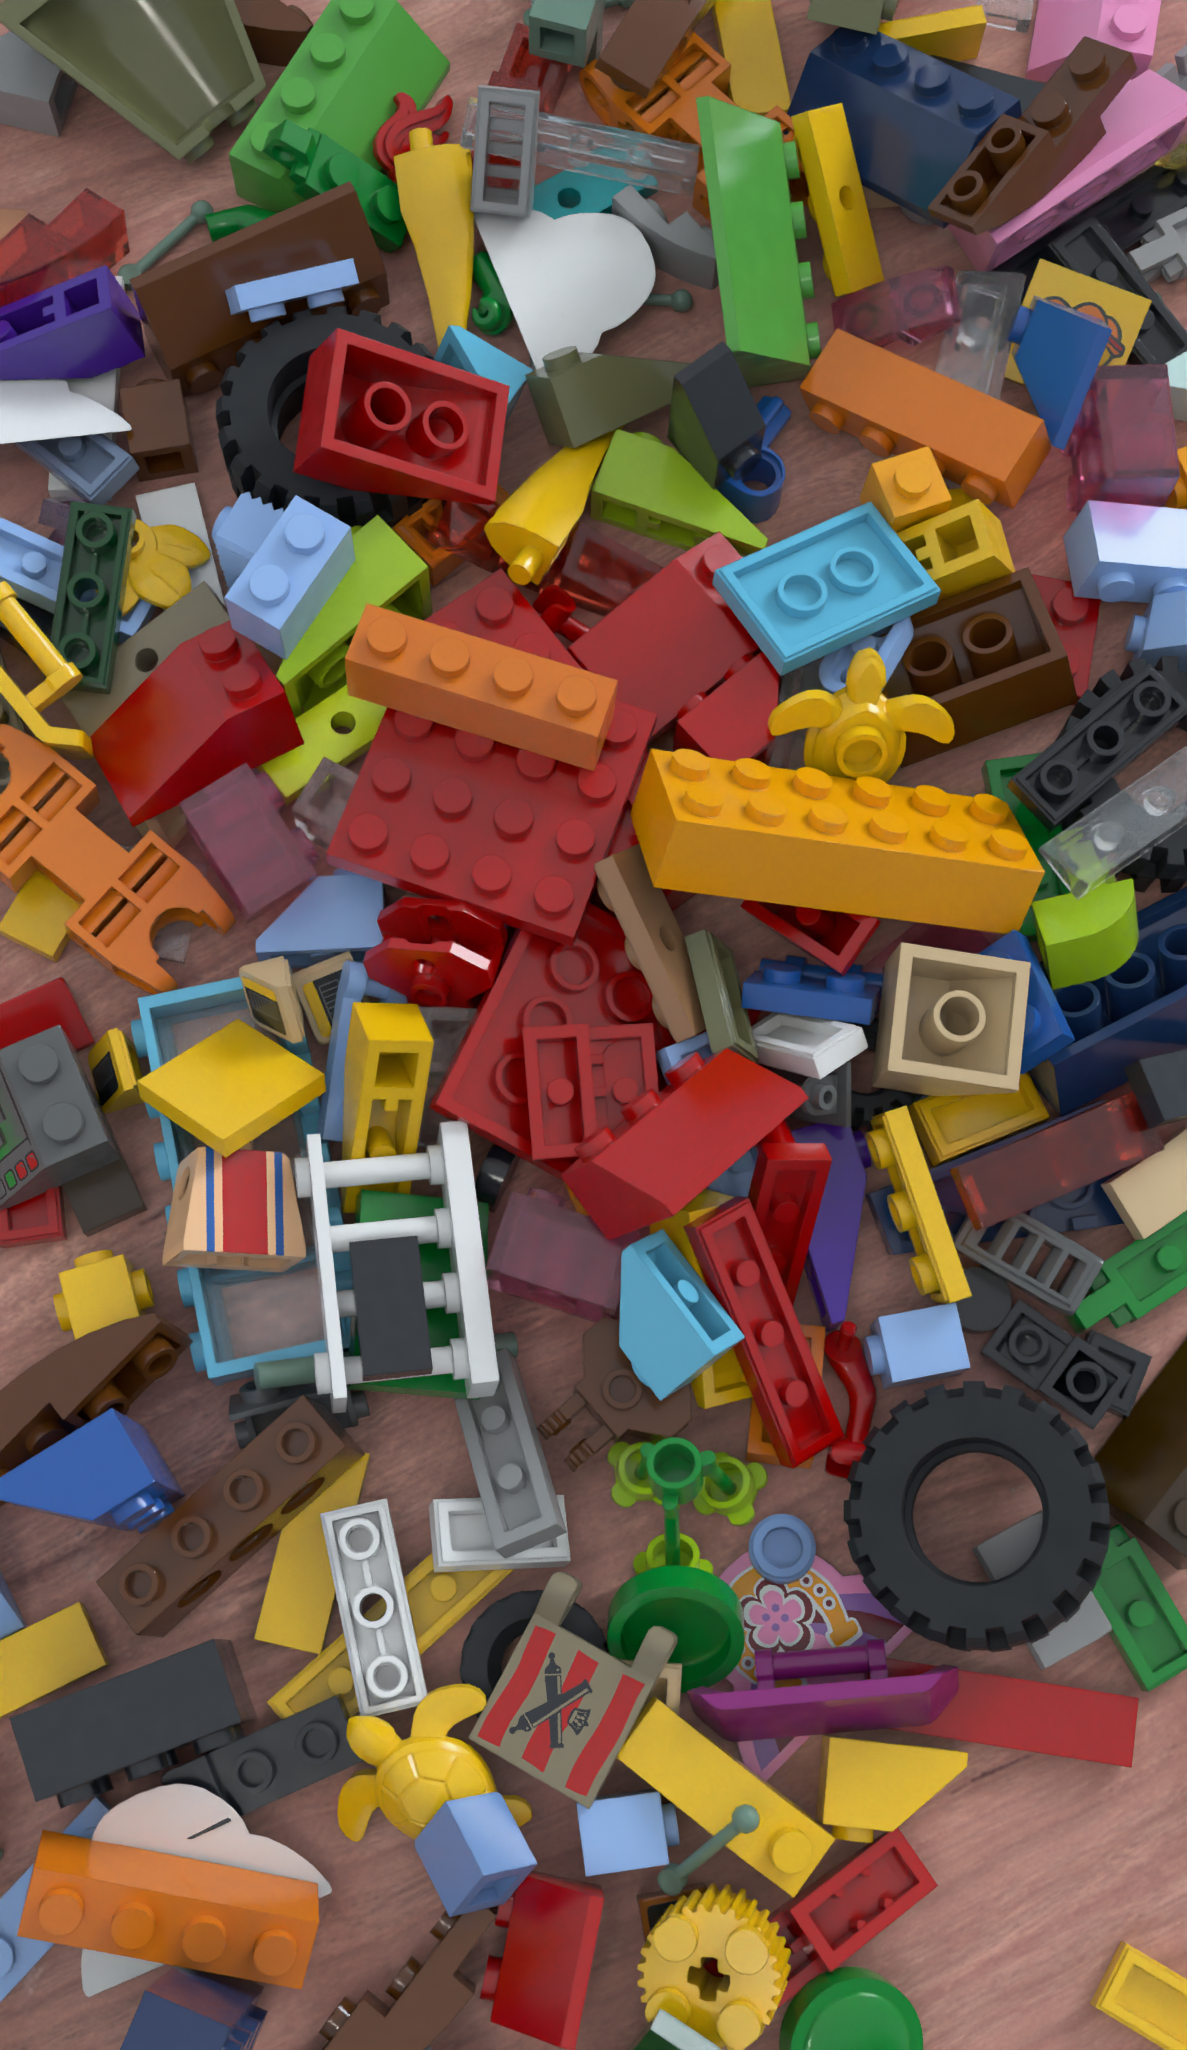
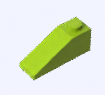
M616 428L591 490L590 518L685 551L690 550L719 531L742 558L767 547L768 538L717 489L713 490L695 468L673 447L664 445L660 439L649 433H629Z

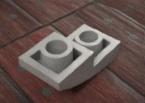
M631 184L612 197V214L627 219L639 229L650 247L655 267L675 278L705 289L713 290L719 285L712 229L707 226L701 227L687 211L668 224L661 207L652 199L645 200Z

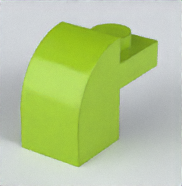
M1092 843L1067 848L1068 863L1075 892L1031 903L1037 946L1052 990L1093 981L1109 975L1125 964L1137 947L1139 929L1133 879L1130 878L1116 882L1110 864L1100 867Z

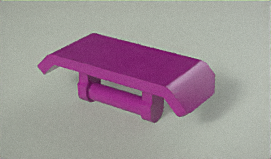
M884 1638L867 1640L865 1645L773 1653L772 1649L755 1650L758 1690L720 1692L699 1686L688 1690L687 1694L695 1715L721 1738L731 1742L924 1726L936 1720L959 1690L958 1667L943 1664L920 1675L888 1678ZM868 1672H870L871 1676L870 1680L776 1688V1681Z

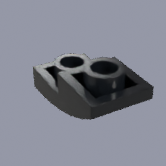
M1020 1298L980 1352V1354L1091 1430H1094L1132 1376L1077 1335L1072 1337Z

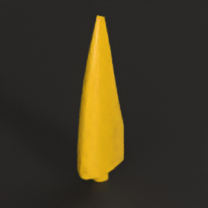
M416 128L409 132L411 151L394 156L400 211L418 258L429 298L439 348L449 325L460 326L467 330L474 261V212L470 211L473 169L469 145L442 144L433 146L432 131L428 128Z
M627 424L617 429L623 430ZM616 429L576 448L564 447L536 469L496 510L495 515L486 523L484 531L489 542L503 560L510 565L508 576L516 584L526 585L532 581L539 585L564 548L571 530L584 511L597 470L605 458Z

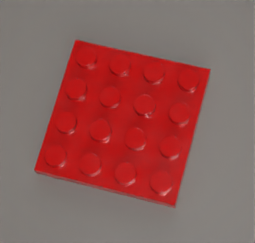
M615 700L614 716L595 770L591 771L387 707L326 852L327 864L426 898L466 902L502 920L506 925L573 947L597 884L598 875L594 869V864L605 859L608 855L655 729L658 713Z
M589 903L573 947L517 928L499 964L493 987L486 990L429 1106L430 1109L452 1121L466 1123L470 1131L562 1181L564 1180L560 1174L577 1160L532 1161L522 1028L589 1023V1027L653 1023L655 1052L676 1044L669 1029L664 1028L654 1014L652 1008L653 994L643 972L633 966L626 954V936L617 918ZM747 1008L751 1026L755 1025L761 1010ZM707 1029L703 1030L702 1032L698 1033L697 1035L702 1034V1033H704V1032H707ZM656 1058L658 1088L660 1092L667 1086V1083Z

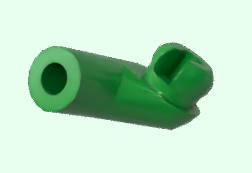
M483 251L475 255L473 261L472 280L483 293L478 309L474 307L472 309V320L480 331L492 336L501 334L509 328L514 315L488 252Z

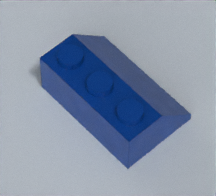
M113 1408L0 1477L1 1501L38 1512L127 1532L137 1528L140 1534L157 1527L175 1511L171 1504L185 1496L146 1428Z

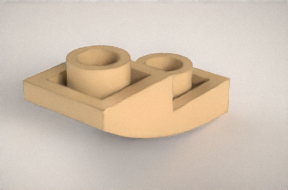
M1187 1124L1143 1152L1144 1157L1101 1184L1135 1240L1147 1238L1187 1210Z

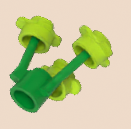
M678 1437L666 1438L661 1441L637 1442L632 1445L623 1441L617 1442L610 1448L607 1455L608 1463L614 1468L615 1485L610 1492L611 1498L618 1506L630 1508L638 1501H653L663 1507L664 1534L655 1537L649 1543L646 1552H640L636 1555L633 1561V1570L636 1575L652 1568L671 1565L694 1567L713 1574L712 1563L706 1559H700V1551L696 1542L689 1536L680 1533V1504H686L693 1500L695 1508L702 1515L707 1516L717 1513L728 1517L734 1526H745L755 1516L753 1503L758 1490L764 1488L768 1482L767 1471L761 1464L752 1462L745 1465L726 1452L714 1453L710 1450L699 1452L690 1441Z

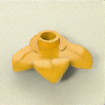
M136 519L133 542L136 545L131 550L122 617L136 606L139 598L157 607L168 609L191 591V580L188 569L200 567L210 561L211 553L206 544L197 535L183 527L173 524L149 527L143 521Z

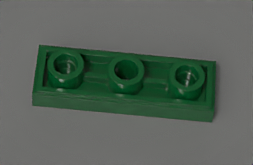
M71 501L50 642L68 663L73 662L83 675L81 681L71 690L111 694L136 522V514L133 508ZM90 589L98 590V594L93 600L89 602L80 601L85 591Z

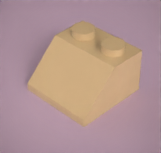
M901 942L885 962L872 1087L930 1096L1016 1093L1019 1090L1031 962Z

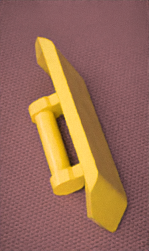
M6 581L0 582V621L47 677L41 684L25 695L0 664V693L35 736L64 759L81 761L94 758L91 738L84 731L51 727L40 713L74 688L83 678L82 673L73 662L68 663L32 620L16 600L17 594Z

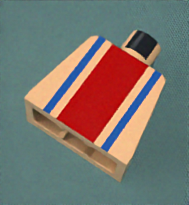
M252 1140L226 1158L211 1147L205 1146L196 1148L180 1162L176 1174L163 1250V1266L284 1272L306 1258V1244L291 1164L286 1154L282 1152L253 1150Z

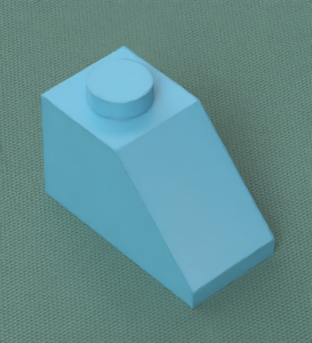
M664 1229L630 1244L621 1253L619 1347L631 1361L633 1371L639 1380L650 1387L661 1401L692 1382L745 1338Z

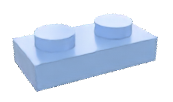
M351 258L234 285L225 290L231 315L248 312L251 323L286 315L284 303L307 298L309 309L345 301L342 289L358 284L359 280L354 260Z

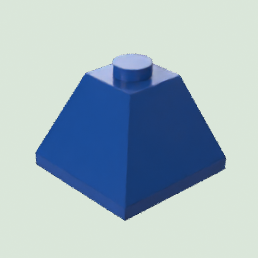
M1034 295L1029 308L1019 305L1009 328L1006 341L1015 343L1011 354L1037 415L1045 422L1052 446L1064 450L1112 329L1102 319Z

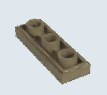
M203 581L117 647L111 694L70 690L60 698L82 731L90 737L180 643L229 621L228 610L214 590ZM157 662L155 668L150 671L151 666Z

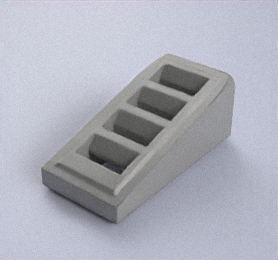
M489 85L478 86L470 211L530 217L534 201L540 91ZM491 104L525 108L524 120L492 117ZM490 130L523 133V144L490 140ZM489 153L522 157L521 167L489 163ZM488 176L520 180L519 189L488 186Z

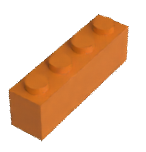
M838 328L799 387L810 411L809 418L821 429L831 434H839L842 430L858 437V440L865 448L881 457H889L891 453L898 456L929 446L942 477L959 484L969 497L974 500L979 499L985 505H991L993 501H996L1014 509L1052 449L1043 419Z
M366 603L345 656L348 695L591 771L595 770L614 716L618 680Z
M42 1830L17 1936L301 1990L319 1925L318 1883Z

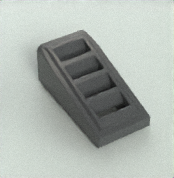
M984 1190L979 1194L953 1239L956 1251L1055 1312L1067 1316H1072L1077 1311L1104 1263V1259ZM996 1214L1005 1221L990 1247L985 1251L977 1245ZM1020 1229L1027 1233V1236L1009 1265L1001 1259ZM1044 1244L1051 1248L1036 1276L1032 1278L1025 1273L1041 1245ZM1067 1258L1073 1263L1057 1291H1054L1049 1287Z

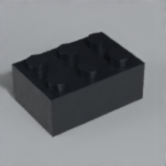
M212 1639L9 1719L35 1801L38 1802L57 1796L60 1809L113 1790L110 1776L124 1770L128 1782L179 1764L176 1750L193 1744L196 1755L237 1741L245 1736L241 1724L257 1719L231 1640Z

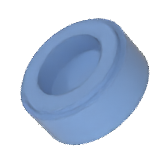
M788 1514L771 1515L760 1521L751 1533L749 1540L750 1562L754 1570L763 1579L771 1583H794L808 1573L814 1562L816 1553L814 1536L810 1528L795 1516Z

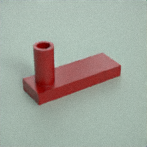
M784 1119L754 1146L758 1156L748 1197L793 1306L832 1158L825 1143H796L786 1119Z

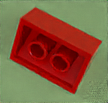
M728 1048L705 1059H702L697 1051L693 1052L664 1074L670 1084L657 1094L653 1088H650L625 1105L620 1110L625 1121L615 1130L611 1131L606 1125L579 1143L574 1148V1151L580 1159L560 1175L606 1239H614L676 1215L808 1099L803 1089Z

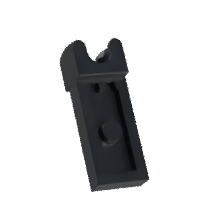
M341 1693L250 1733L237 1741L176 1766L163 1773L161 1782L163 1786L179 1783L204 1788L223 1799L241 1817L364 1760L354 1753L348 1743L346 1731L350 1715ZM226 1818L186 1839L196 1838L229 1823L231 1819Z

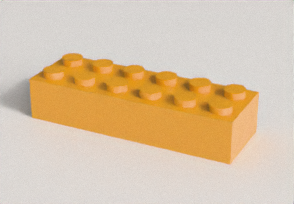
M657 749L650 750L630 812L648 872L655 888L1008 934L1012 930L1019 932L1045 874L1007 802L993 795L977 794L971 797L946 793L930 785H919L916 788L890 785L871 776H861L857 779L830 776L821 770L811 767H801L797 770L770 767L751 758H740L736 761L706 757L691 749H678L674 752Z

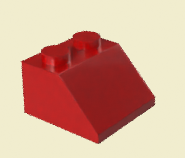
M531 1871L503 1905L498 1906L495 1926L508 1929L502 1957L488 1955L480 1999L493 2002L490 2022L560 2048L575 2050L604 1903L601 1885Z

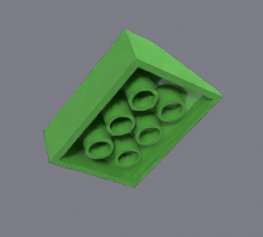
M710 96L696 98L726 344L731 349L748 388L805 379L812 368L811 360L818 359L822 350L818 321L806 323L804 300L815 298L811 263L810 261L799 263L796 240L807 238V228L803 201L793 203L791 201L789 180L800 178L795 140L784 142L781 125L778 121Z

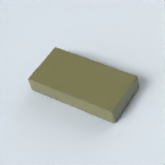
M706 929L685 936L712 1054L728 1048L758 1064L757 1060H759L747 1008H741L742 988L733 951Z

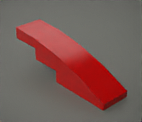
M898 1827L893 1832L886 1831L873 1840V1843H868L799 1892L794 1898L792 1897L769 1914L768 1922H778L780 1927L776 1935L785 1937L786 1943L784 1947L791 1950V1955L787 1962L791 1965V1970L787 1977L788 1983L778 2008L797 1994L813 1978L823 1972H832L938 1886ZM711 1958L703 1964V1967L711 1975L720 1978L724 1977V1974L718 1972L717 1959Z

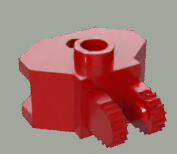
M403 897L381 910L377 923L383 936L382 941L377 946L366 951L363 959L368 977L405 995L408 1004L421 1005L428 1017L442 1018L446 1007H458L459 1011L462 1012L461 1016H463V1019L472 1020L485 994L484 991L492 988L508 938L504 922L466 902L447 899Z

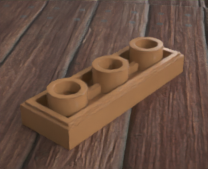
M640 844L595 863L594 869L598 875L597 889L599 896L605 906L614 911L626 936V954L633 966L643 972L653 994L652 1008L658 1022L664 1028L669 1029L676 1043L706 1029L686 941L662 889L653 887Z

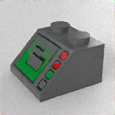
M60 1024L0 1049V1211L121 1159L76 1049Z

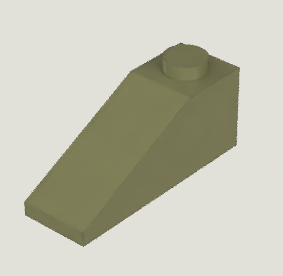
M569 346L545 355L542 358L544 366L526 374L525 377L548 444L576 448L670 404L674 375L691 363L578 352L576 346Z

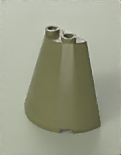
M2 0L0 2L1 25L174 158L180 160L184 157L188 164L198 159L215 144V141L210 136V132L226 119L232 128L249 117L259 107L253 98L267 87L234 0Z

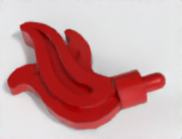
M400 92L393 97V101L397 106L396 111L391 118L380 126L375 134L372 146L377 162L388 172L389 178L397 183L394 156L411 151L409 132L416 128L430 129L432 131L433 146L442 145L447 141L449 137L447 131L442 132L440 135L434 133L443 127L451 116L453 101L450 95L440 99L435 107L418 112L415 102L408 94Z

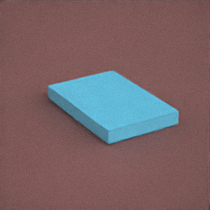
M871 501L715 570L712 585L780 676L937 604L941 589Z

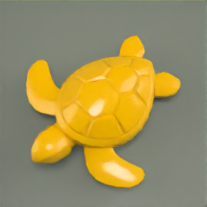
M871 647L858 650L852 657L847 670L845 687L834 694L819 689L798 693L772 710L767 725L773 736H780L807 728L803 747L805 767L821 770L830 776L850 779L871 776L886 783L902 763L906 750L905 731L920 733L938 742L948 744L953 740L955 734L952 717L935 700L917 694L887 699L881 693L886 685V668L881 656Z
M452 1684L430 1691L418 1704L413 1717L411 1736L404 1740L396 1734L390 1723L374 1716H353L348 1719L346 1736L351 1749L366 1763L376 1766V1769H363L354 1772L342 1786L338 1797L337 1815L339 1827L346 1837L355 1842L363 1839L372 1812L377 1807H380L382 1813L391 1824L415 1840L445 1801L497 1792L492 1773L483 1757L472 1746L460 1739L446 1736L456 1723L484 1709L487 1699L480 1688L471 1684ZM502 1795L518 1827L531 1820L533 1814L532 1806L525 1798L518 1795Z

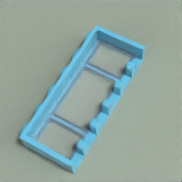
M240 977L137 998L141 1019L131 1020L132 1036L138 1057L148 1056L151 1072L236 1019L245 1022L313 1066L305 1023L303 1042L295 1044L260 1027L251 1016ZM319 1096L253 1139V1150L282 1152L290 1159L296 1196L294 1158L306 1157L307 1135L317 1134L321 1109ZM145 1102L149 1118H160L164 1138L163 1142L154 1143L158 1173L161 1181L171 1180L174 1191L177 1169L180 1162L196 1148L208 1145ZM321 1140L323 1162L332 1161L329 1141ZM338 1188L326 1189L329 1224L330 1226L345 1225ZM297 1197L306 1244V1258L286 1271L266 1272L193 1267L177 1269L178 1285L185 1308L195 1306L199 1331L189 1333V1337L193 1340L190 1344L194 1367L197 1373L207 1371L208 1379L216 1386L254 1377V1363L314 1356V1353L326 1352L310 1197ZM171 1205L165 1206L167 1225ZM349 1251L333 1253L336 1291L351 1290L352 1276ZM351 1317L339 1318L343 1352H349Z

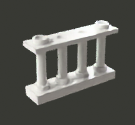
M462 1121L440 1122L436 1145L427 1146L426 1153L323 1162L320 1134L307 1135L306 1157L294 1158L297 1197H310L326 1349V1352L314 1353L317 1395L330 1393L332 1414L346 1412V1385L452 1373L454 1380L465 1379L467 1399L494 1396L499 1383V1373L467 1124ZM422 1179H429L430 1185L441 1184L444 1208L434 1209V1216L334 1226L329 1224L326 1189ZM418 1236V1244L437 1243L438 1249L449 1248L452 1272L442 1273L441 1280L423 1282L426 1309L444 1307L446 1314L457 1313L460 1338L450 1339L449 1346L431 1348L432 1374L363 1381L360 1355L343 1357L339 1318L355 1317L356 1314L353 1289L336 1291L333 1253L349 1251V1242Z

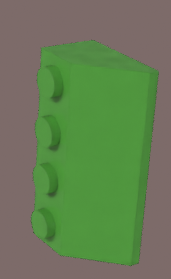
M331 0L228 154L237 196L259 207L278 213L306 201L305 198L293 191L296 184L289 178L291 170L262 152L268 132L286 119L305 130L312 128L321 132V134L324 133L382 174L385 172V169L379 165L374 157L372 142L380 126L391 118L396 111L397 106L393 101V97L397 93L404 92L412 97L416 104L417 112L425 110L450 71L448 59L398 1Z

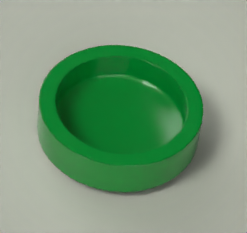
M680 1565L652 1568L630 1578L618 1589L611 1600L607 1625L609 1654L617 1659L634 1660L649 1629L653 1626L665 1627L678 1637V1643L668 1663H682L680 1693H687L688 1690L699 1686L708 1688L727 1677L741 1659L745 1644L744 1615L741 1602L727 1583L707 1571Z
M840 1967L832 1972H824L816 1976L795 1995L782 2020L779 2034V2050H923V2033L914 2007L907 1997L890 1981L866 1968Z

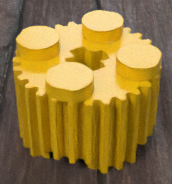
M711 1883L703 1894H701L699 1889L693 1890L689 1898L685 1895L679 1897L676 1904H671L659 1918L647 1936V1941L640 1952L643 1957L637 1965V1970L642 1972L637 1980V1985L645 1988L640 1999L642 2003H647L645 2017L648 2022H650L659 2009L665 2010L719 2046L721 2050L723 2046H726L728 2050H744L759 2038L765 2025L770 2024L788 1983L787 1977L790 1973L791 1965L787 1962L791 1955V1950L784 1947L786 1943L785 1937L776 1935L780 1927L778 1922H768L767 1918L770 1912L768 1909L761 1912L758 1911V1901L746 1898V1889L741 1888L738 1893H733L731 1884H726L723 1890L720 1891L716 1883ZM707 1957L718 1960V1972L724 1974L723 1978L713 1976L706 1971L703 1963Z

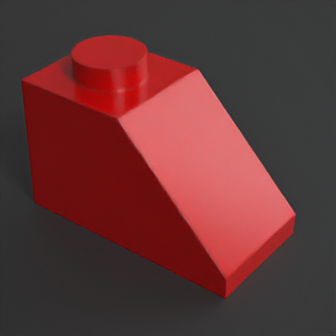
M744 900L740 906L761 924L845 976L881 923L874 916L753 900Z

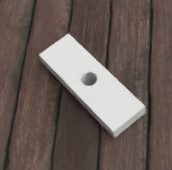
M387 1498L321 1513L320 1516L360 1716H377L418 1706L428 1693ZM372 1594L381 1595L387 1605L385 1615L377 1621L367 1620L362 1613L363 1601Z

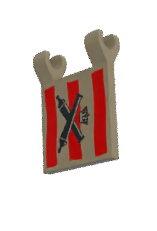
M555 1572L549 1579L528 1626L468 1739L590 1809L656 1681L669 1661L678 1643V1637L663 1626H653L646 1634L632 1666L624 1663L561 1627L562 1622L582 1589V1583L567 1572Z

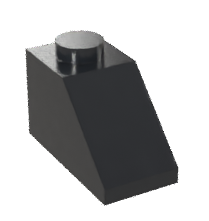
M722 341L674 375L667 438L713 490L729 478L737 481L745 477L761 460V449L766 425L731 349Z

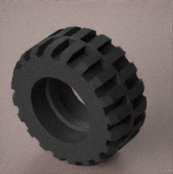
M327 307V314L311 316L310 309L292 313L293 321L281 326L278 320L272 322L260 330L262 340L256 344L254 341L249 340L235 354L239 368L230 366L226 369L220 383L222 396L216 401L218 437L231 485L237 498L242 493L250 492L252 499L261 497L263 505L272 502L274 510L283 508V511H285L295 495L349 525L351 528L356 525L363 527L377 515L392 528L406 515L410 517L423 508L422 503L424 504L430 499L350 490L294 473L295 454L288 450L280 442V439L289 422L302 411L310 355L337 328L434 360V357L424 344L417 342L412 346L411 332L398 323L391 322L387 328L381 323V315L366 310H360L359 316L347 315L346 307Z
M963 1381V1388L946 1390L943 1384L924 1390L926 1397L910 1405L905 1399L891 1409L889 1412L892 1418L881 1429L874 1426L864 1439L863 1443L866 1449L860 1461L853 1460L847 1478L851 1484L849 1500H844V1522L848 1525L850 1540L847 1541L852 1560L858 1566L864 1578L862 1581L873 1597L889 1611V1614L913 1632L930 1641L941 1643L952 1649L971 1652V1650L999 1652L1012 1650L1011 1647L1027 1642L1032 1644L1050 1635L1049 1632L1065 1621L1067 1623L1078 1612L1080 1605L1089 1592H1093L1101 1575L1103 1562L1108 1553L1110 1514L1105 1480L1099 1463L1095 1462L1089 1451L1088 1443L1076 1427L1072 1429L1061 1418L1060 1412L1044 1400L1039 1404L1027 1398L1024 1390L1005 1384L1002 1390L988 1388L984 1381ZM968 1453L991 1454L1016 1465L1031 1480L1042 1504V1532L1033 1554L1012 1574L990 1582L963 1581L938 1569L922 1551L914 1530V1503L924 1480L941 1463L950 1458Z

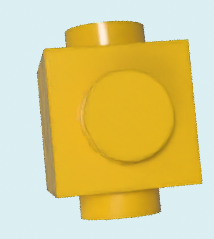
M112 1250L95 1251L74 1260V1269L58 1273L63 1292L53 1295L60 1326L63 1332L73 1330L75 1340L119 1321L146 1315L145 1308L155 1306L152 1286L145 1268L135 1270L134 1264L124 1254L114 1256Z

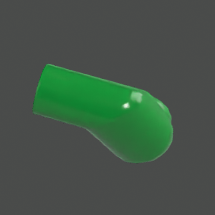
M246 204L206 214L205 218L211 241L214 242L278 212Z

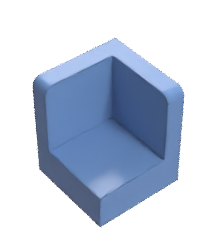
M498 1792L445 1801L415 1839V1849L449 1917L503 1905L538 1864L506 1802Z

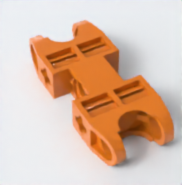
M693 31L684 51L648 97L644 99L635 92H628L619 88L608 75L595 68L597 59L589 62L585 68L580 70V85L587 102L607 130L619 141L629 137L648 165L666 149H669L696 174L692 207L711 223L696 98L710 96L737 106L727 97L731 64ZM776 105L764 117L780 122L784 142L793 141L795 132L792 118ZM798 159L800 178L789 180L791 201H803V204L808 207V185L802 162Z
M0 724V754L9 762L8 770L11 773L9 784L0 794V881L17 893L36 871H39L80 905L64 923L71 940L115 976L150 995L176 990L179 987L177 982L157 964L159 955L154 951L153 944L159 931L168 924L181 921L192 923L199 928L205 923L212 930L224 936L236 923L232 912L201 872L153 831L149 830L128 853L86 818L100 803L96 784L51 747L12 726Z

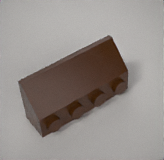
M350 181L129 279L147 342L167 380L180 379L184 397L193 393L203 394L213 390L221 383L227 368L230 366L239 368L235 354L249 340L254 341L256 344L262 340L261 329L276 320L283 326L293 321L292 313L309 309L307 298L284 303L286 315L251 323L248 312L231 315L225 290L234 285L353 258L359 283L347 289H342L345 301L310 309L311 316L327 314V307H346L347 315L359 316L360 310L377 314L382 307L390 304L387 273L357 193Z

